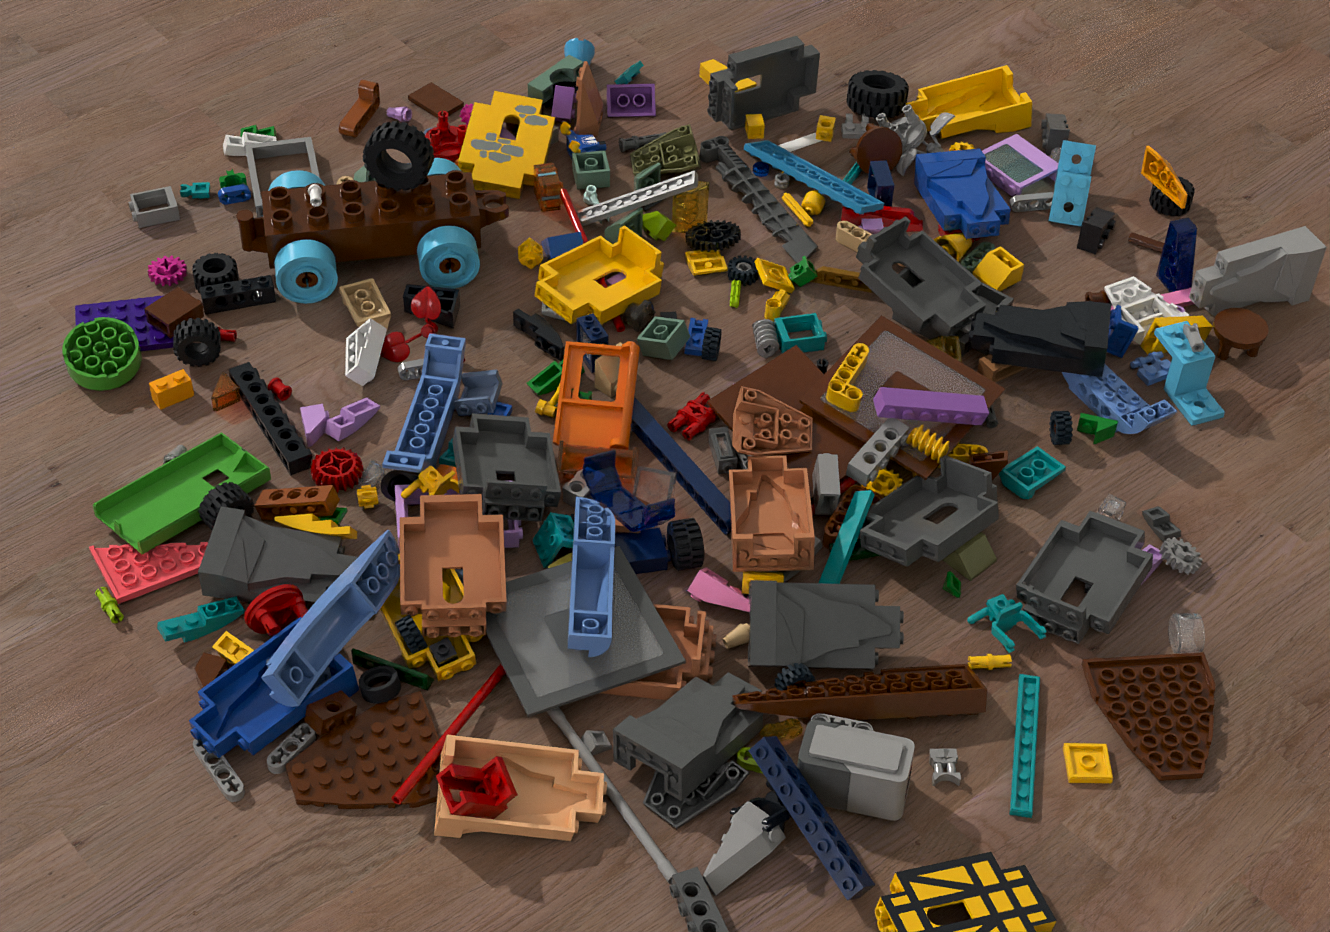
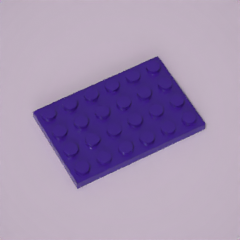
M163 296L75 306L76 326L82 322L85 324L94 321V318H115L125 322L134 330L141 351L173 348L174 337H168L149 324L144 310L145 307Z

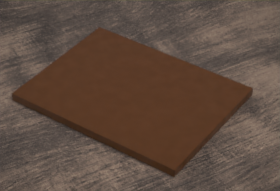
M795 345L709 399L707 404L732 432L733 413L741 386L760 390L812 417L811 452L767 455L786 456L787 469L807 468L810 500L812 501L814 500L812 474L818 454L829 453L838 455L839 482L848 477L846 475L848 463L866 443L799 403V400L824 374Z

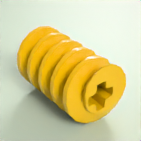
M923 424L918 428H914L909 434L906 443L910 444L912 442V447H918L920 452L925 450V455H931L932 460L938 458L937 462L939 464L940 458L946 455L949 450L950 441L943 444L942 436L936 440L937 433L930 436V429L928 428L924 432Z

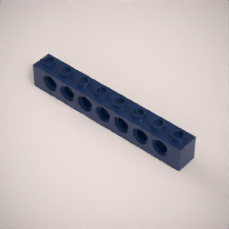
M777 736L763 737L748 751L846 900L860 898L874 887L875 883Z

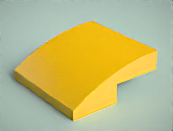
M700 250L685 252V259L693 276L727 271L724 256H721L720 250L716 252L713 250L707 252V250L702 252Z

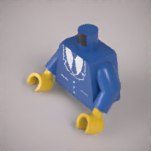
M562 122L560 131L564 135L567 134V152L571 159L572 153L606 151L605 141L597 142L592 134L577 135L573 130H569L570 124Z

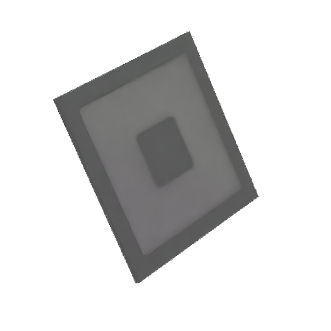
M620 546L614 549L612 640L608 650L599 656L588 657L589 650L568 649L572 561L506 582V612L497 614L486 612V635L528 717L686 663L685 658Z

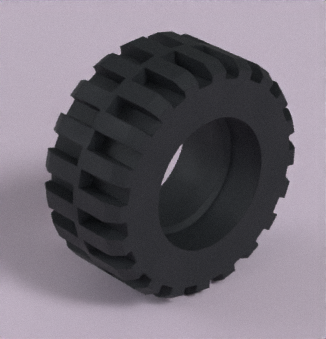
M882 70L860 71L849 79L846 102L848 107L859 115L865 114L866 117L876 119L877 115L885 113L887 118H894L903 113L902 108L907 103L909 86L904 78L891 72L888 73Z
M392 121L391 124L386 122L376 127L363 150V162L365 163L366 170L369 171V175L372 179L375 178L378 184H383L388 189L394 188L395 191H400L401 189L407 191L410 188H417L424 182L433 165L434 150L430 146V140L425 138V134L422 131H418L414 125L409 126L408 123H399V121ZM386 149H395L404 153L411 163H401L394 160L387 153Z

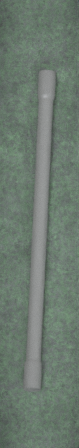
M557 707L546 711L554 723L561 729L573 748L579 750V756L590 772L604 773V781L607 782L606 794L657 864L664 878L669 884H672V875L678 872L663 855L565 718L562 710Z

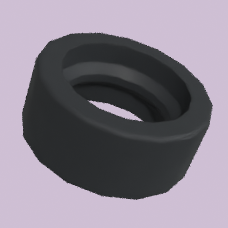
M377 666L365 671L361 675L359 688L365 701L379 704L396 697L401 690V682L398 672L393 667ZM380 682H388L387 684L380 687H372L373 685Z

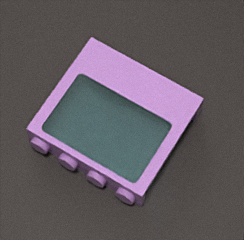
M1018 134L982 150L986 156L985 168L988 178L1012 197L1021 195L1023 188L1047 176L1054 181L1056 179L1059 163Z

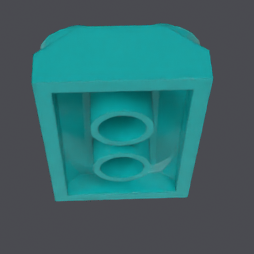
M1037 446L1006 465L999 473L1002 484L1022 499H1030L1034 496L1036 490L1064 472L1066 466Z

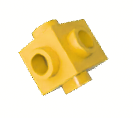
M529 237L518 246L519 262L530 269L539 265L543 260L542 246Z

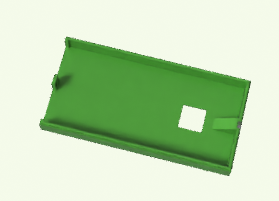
M221 432L93 504L94 514L139 553L144 554L202 520L199 516L200 503L204 500V496L211 489L215 488L205 481L203 477L219 470L229 477V479L222 483H236L247 494L271 480L270 468Z

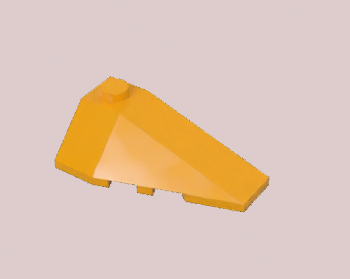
M1149 145L1146 146L1141 174L1181 209H1184L1188 194L1171 164Z

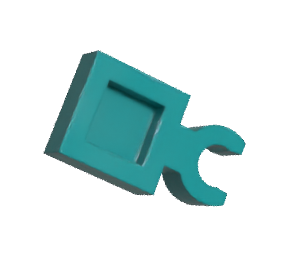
M210 182L193 183L192 186L187 184L180 185L181 197L192 195V198H210Z

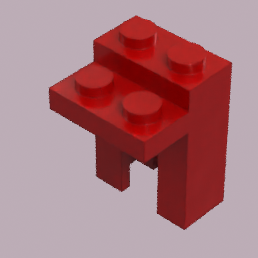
M500 756L494 757L482 768L451 763L436 775L451 815L494 820L508 809L507 803L518 795L504 760ZM450 789L461 790L459 792L461 802L454 801Z

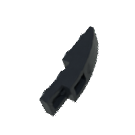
M520 309L513 311V325L527 333L530 337H533L535 346L559 361L564 359L562 340L549 322L537 313L530 316Z

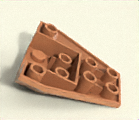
M584 61L583 67L579 69V77L576 80V87H578L576 100H578L577 122L574 132L577 135L592 134L596 137L598 136L603 119V102L587 61Z
M741 386L733 413L732 446L738 453L752 456L811 452L813 418L760 390Z

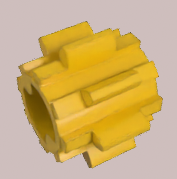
M365 485L361 486L362 489H357L359 507L364 506L365 509L374 508V505L379 504L376 487Z

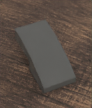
M1157 506L1142 511V515L1150 528L1163 542L1167 538L1172 540L1173 537H1181V530L1170 522V514L1161 507Z

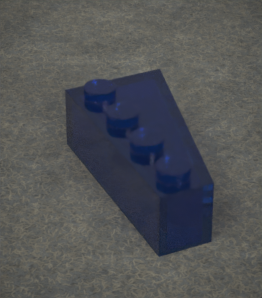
M1189 217L1170 221L1156 273V276L1169 292L1192 288L1197 227Z

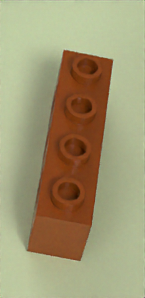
M333 485L262 490L254 506L261 520H273L277 516L314 514L320 517L332 516L340 499Z

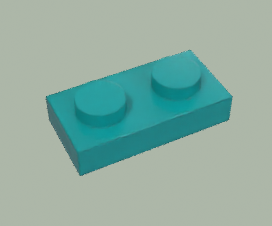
M638 61L631 65L614 82L616 84H628L632 81L631 77H635L640 73V69L644 66L643 63Z

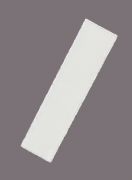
M816 133L778 146L791 152L823 140L816 139Z

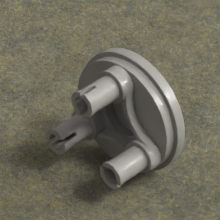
M910 104L902 108L906 117L897 119L892 123H889L885 113H881L876 117L880 127L890 128L898 134L902 142V154L907 150L910 151L912 148L918 147L927 134L925 123L915 114Z

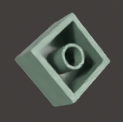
M605 151L572 153V170L577 190L586 189L588 185H594L596 188L610 187V168Z
M655 316L638 336L637 342L643 356L673 360L689 340L690 334L685 320Z

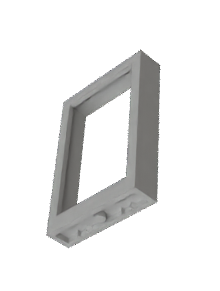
M311 137L245 145L257 218L263 217V206L254 159L308 153L311 172L320 178Z

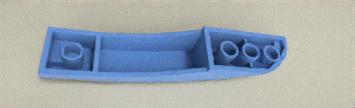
M576 496L568 649L589 650L588 657H595L606 652L612 640L615 517L609 508L604 509L600 506V502Z
M390 530L385 531L331 584L301 618L266 664L268 669L261 678L272 690L269 694L272 699L285 706H299L333 658L382 607L400 578V564H398V554L400 551Z

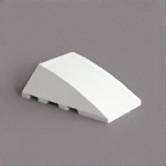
M1133 276L1104 287V290L1114 309L1117 305L1121 306L1122 320L1138 326V332L1133 341L1141 345L1155 318L1189 316V314L1185 311L1183 313L1177 309L1178 306L1175 304L1167 303L1163 300L1164 297L1159 293L1154 294L1151 292L1152 288Z

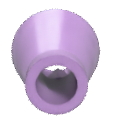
M406 106L389 107L387 109V116L401 122L411 120L412 111Z

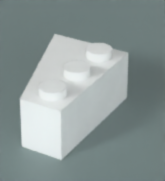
M371 318L346 338L345 376L362 387L375 377L387 331L385 327Z

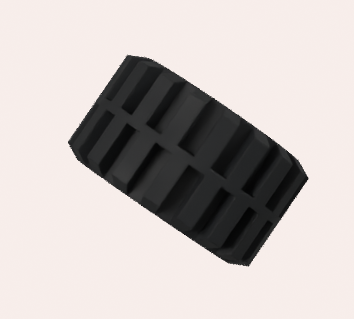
M1178 177L1188 194L1184 209H1181L1153 184L1149 198L1150 206L1157 210L1158 213L1166 216L1186 214L1190 210L1195 193L1193 184L1189 180L1183 179V177Z
M209 253L206 256H201L192 266L195 288L199 293V287L239 281L236 260L224 253Z
M189 318L188 321H182L181 325L178 324L174 330V355L177 356L179 361H183V364H190L192 367L194 365L202 367V365H209V362L213 363L219 357L221 351L219 328L213 322L209 323L207 319Z
M225 482L222 485L215 486L213 490L211 489L204 496V500L200 503L201 508L199 509L200 518L213 530L221 506L245 510V515L251 518V514L254 513V502L239 485L233 482Z
M695 518L669 521L667 526V545L675 569L681 571L702 567L705 556L704 543L700 527Z

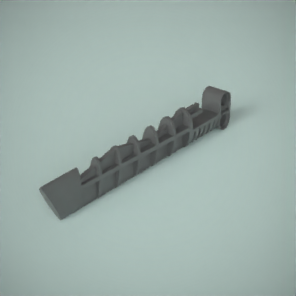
M717 136L703 141L700 145V160L706 163L718 160L719 164L716 166V169L722 175L723 181L733 186V192H742L745 195L742 198L743 203H753L755 208L751 212L759 215L761 223L773 231V237L779 236L786 241L782 247L793 260L799 263L803 260V256L809 259L818 246L742 159L739 158L736 152L733 151L729 146V139L725 136Z

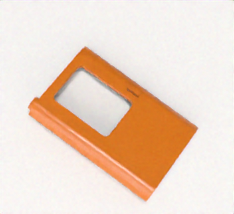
M566 341L553 444L567 448L611 452L628 451L640 347L635 342L627 341L622 346ZM585 354L620 358L615 401L587 400L578 397Z

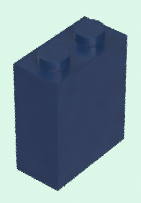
M660 527L640 530V533H615V547L620 546L635 574L667 570L671 556L669 549L666 550L665 548L667 546L666 537L661 534Z

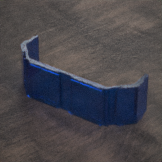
M615 450L584 457L583 476L590 489L591 496L595 501L600 502L604 509L609 508L615 518L631 532L662 525L675 517L674 498L645 505L622 486L615 467Z

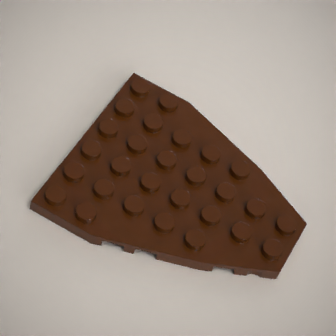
M1204 652L1083 659L1081 665L1091 698L1126 746L1159 781L1198 779L1203 777L1213 738V708L1216 686Z
M421 691L393 698L387 702L372 706L357 715L349 724L346 725L344 723L333 732L325 734L288 762L285 768L296 804H312L317 807L331 804L338 805V809H374V805H388V808H395L398 804L392 801V796L439 740ZM441 755L400 805L409 804V808H417L437 802L438 780L436 775L440 771Z

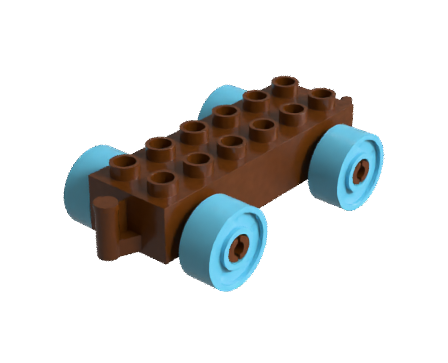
M434 158L433 165L424 182L417 188H410L407 191H403V189L395 191L394 188L388 189L385 188V185L378 184L376 181L358 182L346 180L341 184L325 185L313 173L300 170L289 171L278 176L271 183L268 191H261L263 217L254 218L253 212L241 210L237 213L236 218L239 225L242 249L247 252L268 253L270 269L275 268L276 285L279 292L293 302L307 304L321 301L331 295L338 282L336 262L417 254L420 273L428 284L434 287L451 289L462 287L475 278L480 268L477 248H481V228L508 218L509 206L506 204L505 192L499 190H475L471 172H462L450 160ZM312 184H317L322 189V204L317 207L312 206L310 195L308 194V188ZM492 203L501 205L498 208L486 207V205Z

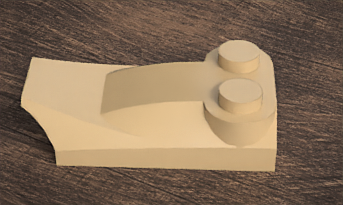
M373 278L339 287L342 302L347 306L358 327L371 318L388 330L391 312Z

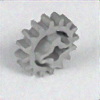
M1175 537L1172 540L1167 538L1160 547L1159 553L1162 554V559L1167 560L1166 565H1171L1173 570L1178 569L1179 573L1184 571L1187 575L1190 572L1194 574L1202 565L1203 559L1199 557L1201 554L1195 551L1196 547H1191L1192 545L1189 542L1184 543L1181 538L1179 541Z

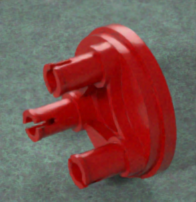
M441 111L438 112L437 127L430 129L426 133L425 138H428L431 142L430 146L433 147L434 158H443L455 162L456 159H459L467 126L463 124L458 127L451 126L448 123L447 111H443V116Z
M283 584L272 587L257 596L247 607L244 620L247 626L254 632L259 634L268 633L269 636L273 637L297 617L302 618L308 609L300 589L292 584Z

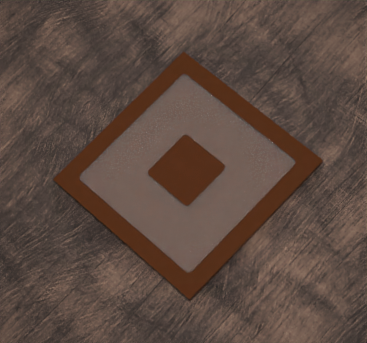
M881 315L799 400V403L864 443H867L888 419L878 417L873 398L880 387L984 396L988 409L1003 394L1005 388ZM857 343H863L869 348L867 362L852 385L859 388L863 396L859 409L855 412H850L828 402L826 393L830 380L852 347ZM897 419L910 427L908 435L914 428H918L923 424V431L925 432L929 428L930 436L937 433L936 440L942 436L943 444L950 441L946 456L952 452L974 427V425ZM912 442L910 444L906 443L904 446L901 445L894 458L890 457V459L924 480H927L940 465L937 462L938 458L932 460L931 455H925V450L920 452L918 447L913 448Z

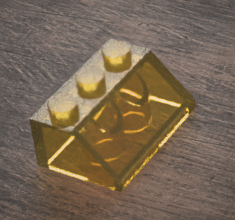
M698 181L697 188L673 196L672 222L676 224V227L672 232L686 233L688 228H692V225L697 226V223L703 224V221L707 222L710 182Z

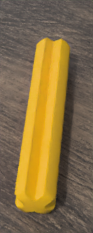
M784 193L782 201L805 227H811L814 223L813 219L789 193Z

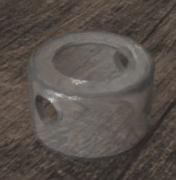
M1197 612L1173 614L1170 617L1168 626L1169 642L1172 651L1175 654L1201 653L1205 643V630L1200 614Z

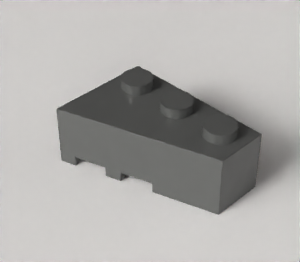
M1046 113L1045 120L1042 119L1041 121L1042 148L1045 149L1046 155L1060 156L1063 140L1068 141L1070 129H1066L1068 124H1066L1067 119L1063 114Z

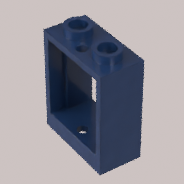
M887 160L870 161L867 183L868 193L884 202V206L892 207L895 185Z

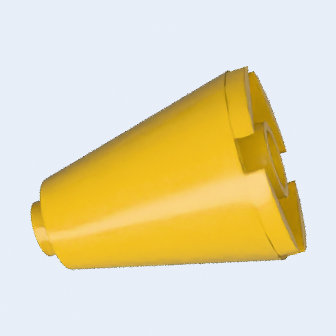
M963 233L943 235L933 239L958 262L972 245L971 238L966 239Z

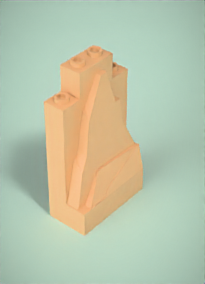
M455 735L446 736L441 752L439 773L451 763L482 768L494 757L500 756L504 760L518 795L507 803L508 809L494 820L451 815L438 783L435 836L461 838L462 834L482 831L571 841L574 833H578L579 821L598 823L601 816L605 815L606 802H603V795L607 791V782L604 781V773L581 771L582 759L578 758L579 750ZM450 789L454 801L461 802L462 800L459 795L461 790Z

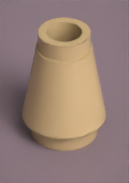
M747 623L739 624L722 638L725 647L730 649L748 643L750 626Z

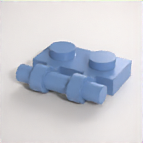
M1159 351L1157 353H1149L1146 357L1136 358L1135 361L1130 362V366L1132 369L1138 368L1137 376L1149 386L1167 379L1171 362L1168 359L1161 361L1160 359L1164 355Z

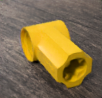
M780 289L776 291L773 297L766 301L765 319L774 322V318H780L781 312L790 300V295H788L786 290Z

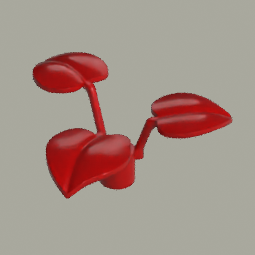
M425 287L411 302L413 314L418 318L425 317V322L427 323L421 328V333L405 340L401 332L388 334L384 338L381 357L392 362H402L410 354V347L407 343L421 336L428 339L429 333H438V326L431 322V320H428V318L432 320L437 319L441 313L439 298L431 287Z

